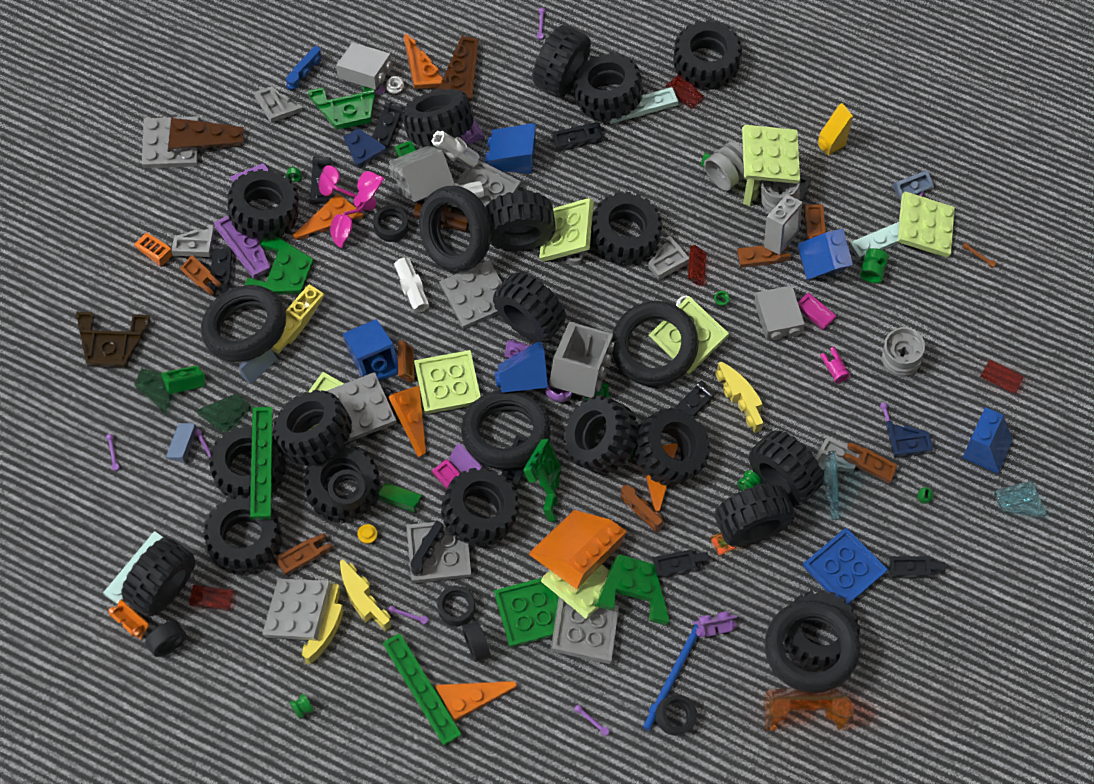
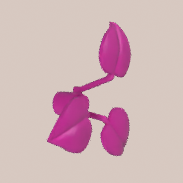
M325 166L319 179L321 194L329 196L335 189L354 197V205L358 208L346 211L343 215L337 214L332 220L330 227L332 239L337 246L343 248L353 226L352 219L348 215L358 212L363 213V210H374L376 199L373 196L382 184L384 177L370 171L364 172L358 180L357 187L359 192L356 195L337 187L336 184L340 180L339 171L333 166Z

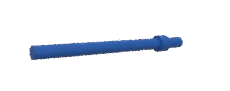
M697 624L694 625L657 700L648 711L649 715L643 725L645 730L650 731L656 720L655 712L657 705L667 698L698 637L696 634V628H699Z

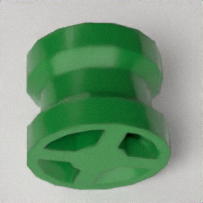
M746 470L744 477L738 480L737 485L744 491V489L761 484L762 480L753 471Z
M305 694L300 695L298 700L289 702L299 720L304 717V714L314 711Z

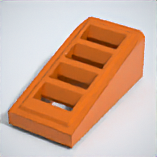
M147 232L134 244V247L160 267L173 256L172 248ZM148 239L149 241L144 246H142V244Z

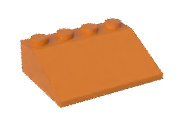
M573 510L530 551L529 555L575 589H578L621 546L627 531L610 519Z

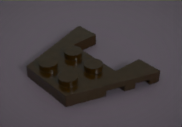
M76 312L87 367L126 368L151 320L150 315L132 314L130 332L92 330L94 322L93 312Z

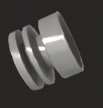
M728 142L718 150V153L715 152L704 161L708 177L720 189L728 191L739 180L744 178L743 148L734 142Z
M761 180L762 205L767 211L771 212L786 194L800 200V181L797 184Z
M907 327L891 331L885 339L882 352V362L888 372L903 377L916 372L921 365L925 350L923 337L918 331Z

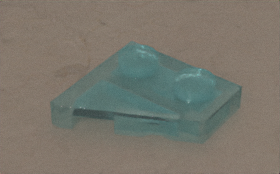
M1032 480L996 490L994 493L1001 511L1035 517H1045L1046 515Z

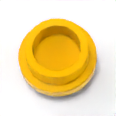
M370 524L361 526L357 533L358 539L365 544L374 542L377 538L376 528Z

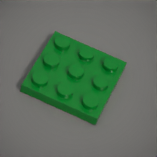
M542 578L494 590L509 648L553 637L558 595L541 582Z

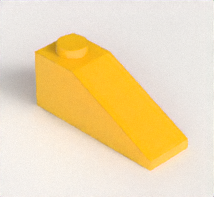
M843 103L839 104L819 135L818 146L828 156L846 146L853 115Z

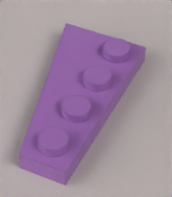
M228 216L214 222L215 228L253 279L270 271L258 238L254 237L252 239L247 237V234L243 235L238 232V229L233 227Z

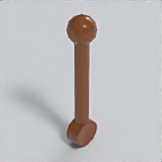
M969 243L963 244V249L971 251L987 262L990 268L995 267L996 261L987 259L971 248Z

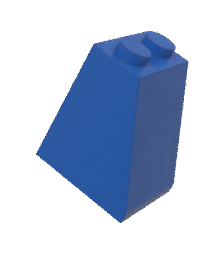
M531 123L492 130V136L488 137L487 148H490V152H486L485 163L503 172L532 174L536 144V124Z
M844 229L826 232L797 244L807 280L839 273L853 265Z
M377 319L342 334L346 347L361 377L375 372L378 381L398 374V359L393 343Z
M541 342L534 343L498 364V371H494L496 386L500 387L501 392L548 388L545 353Z
M986 407L984 408L964 452L963 459L999 473L1013 441L1003 414Z

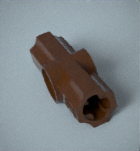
M418 201L416 203L413 213L415 218H419L424 202ZM447 205L443 208L440 216V229L449 227L463 232L468 231L469 223L465 214L455 212Z

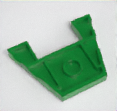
M361 85L362 93L327 100L323 87L308 90L309 98L336 130L370 123L372 120L375 89Z
M277 236L272 240L263 238L261 242L262 249L278 252L266 282L247 277L245 285L262 286L278 295L301 294L313 266V259Z
M541 439L526 464L524 473L529 483L537 482L539 478L540 486L544 488L547 494L543 512L548 522L556 521L557 517L553 510L554 506H558L555 488H559L561 464L549 439Z
M618 554L608 572L605 584L600 590L601 593L595 602V606L612 610L615 607V593L650 602L649 621L662 625L668 624L669 618L654 564Z

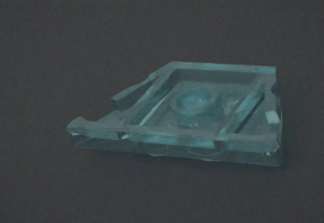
M828 451L827 459H824L826 471L824 472V480L826 486H829L825 487L826 498H830L831 520H839L836 451Z

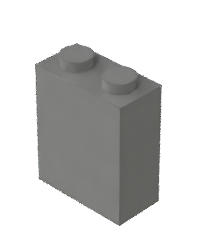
M354 42L351 43L336 64L339 79L375 90L380 83H383L386 74L393 67L390 53Z
M792 285L756 292L754 303L766 340H779L785 336L793 337L803 332L805 324Z

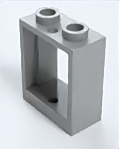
M786 194L766 218L765 248L780 255L799 233L802 201Z

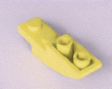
M309 284L286 309V325L282 336L271 348L274 352L279 354L288 343L292 344L315 313L324 297V293Z
M723 362L718 363L715 373L718 381H722L725 396L730 398L731 403L738 401L740 410L744 411L746 415V423L749 428L752 427L754 433L762 431L763 421L759 415L762 409V402L759 396L737 371Z
M342 559L340 561L341 574L345 590L353 607L365 623L373 618L386 632L391 627L390 615L386 610H380L376 606L378 603L370 595L369 581L364 576L360 577L356 573V568L350 562L347 564Z
M332 583L318 641L308 640V644H305L303 647L302 656L305 658L306 664L313 663L323 653L337 632L344 612L343 606L338 604L340 595L339 584Z

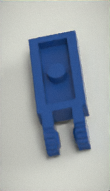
M314 46L286 77V87L288 90L293 91L298 88L299 81L308 76L310 69L314 65L317 66L320 63L321 49Z

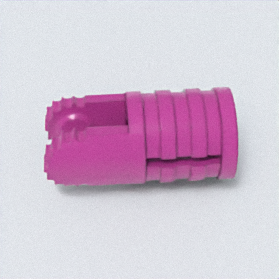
M834 346L830 348L832 355L835 357L834 360L829 362L824 352L820 356L832 374L835 383H842L850 377V373Z

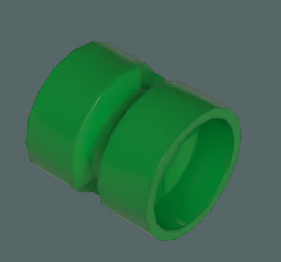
M868 249L865 253L864 263L861 266L859 276L870 283L882 282L885 268L889 261V255L880 249Z

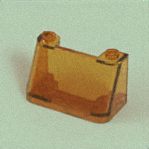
M836 688L821 693H807L796 689H770L765 693L763 699L765 731H775L778 722L785 721L789 711H825L826 720L833 721L837 730H847L854 717L852 701L843 691Z

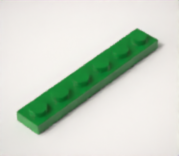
M253 407L251 520L271 519L272 407Z
M399 633L382 643L383 647L443 747L460 738V731L402 635Z

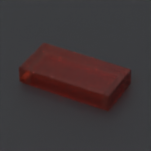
M677 75L666 84V89L673 88L676 97L691 110L704 99V95L681 78L680 75Z
M697 245L690 246L688 279L697 286H702L705 282L706 252Z
M990 359L980 376L1013 394L1016 393L1024 376Z
M193 585L189 605L230 611L234 592L229 589Z

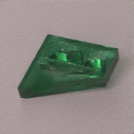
M141 368L135 382L136 389L145 394L147 399L156 404L162 412L166 413L173 394L168 393L161 373Z
M233 394L198 409L197 414L224 433L225 431L229 432L251 406L237 394Z

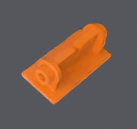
M120 599L116 607L112 606L108 610L109 616L118 623H122V626L132 637L135 636L141 640L149 623Z

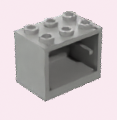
M426 146L389 161L391 166L389 167V172L396 179L397 184H395L398 194L414 202L428 197L441 187L455 185L443 151L435 147Z
M569 322L553 358L549 386L590 398L594 397L596 391L600 392L602 386L601 379H605L607 373L606 367H610L612 356H610V353L612 354L615 342H612L613 334Z

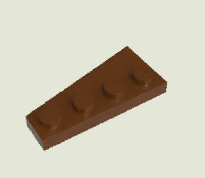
M461 36L437 91L440 89H458L463 91L468 96L469 102H471L479 39Z
M171 117L168 152H173L174 149H183L185 151L199 147L201 149H209L212 146H218V148L242 146L244 127Z

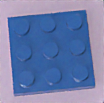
M847 528L843 529L802 565L828 593L831 591L836 593L835 597L840 598L842 596L845 598L846 605L852 603L888 571Z

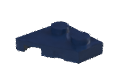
M360 128L344 136V140L358 168L388 152L384 145Z
M893 421L886 422L894 458L932 453L933 447L929 432L920 429L916 430L907 425H904V427L895 425Z

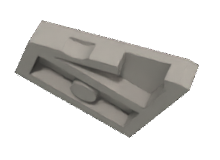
M273 87L255 92V98L270 122L302 112L300 104H293L289 101V97L280 94Z
M208 225V229L200 232L196 229L187 234L174 236L172 255L210 257L214 225Z
M669 235L663 247L657 250L656 255L648 263V267L660 280L689 264L690 258Z
M827 436L815 459L819 462L818 465L822 470L853 472L856 465L845 461L843 456L849 453L858 458L860 454L853 453L847 449V445Z

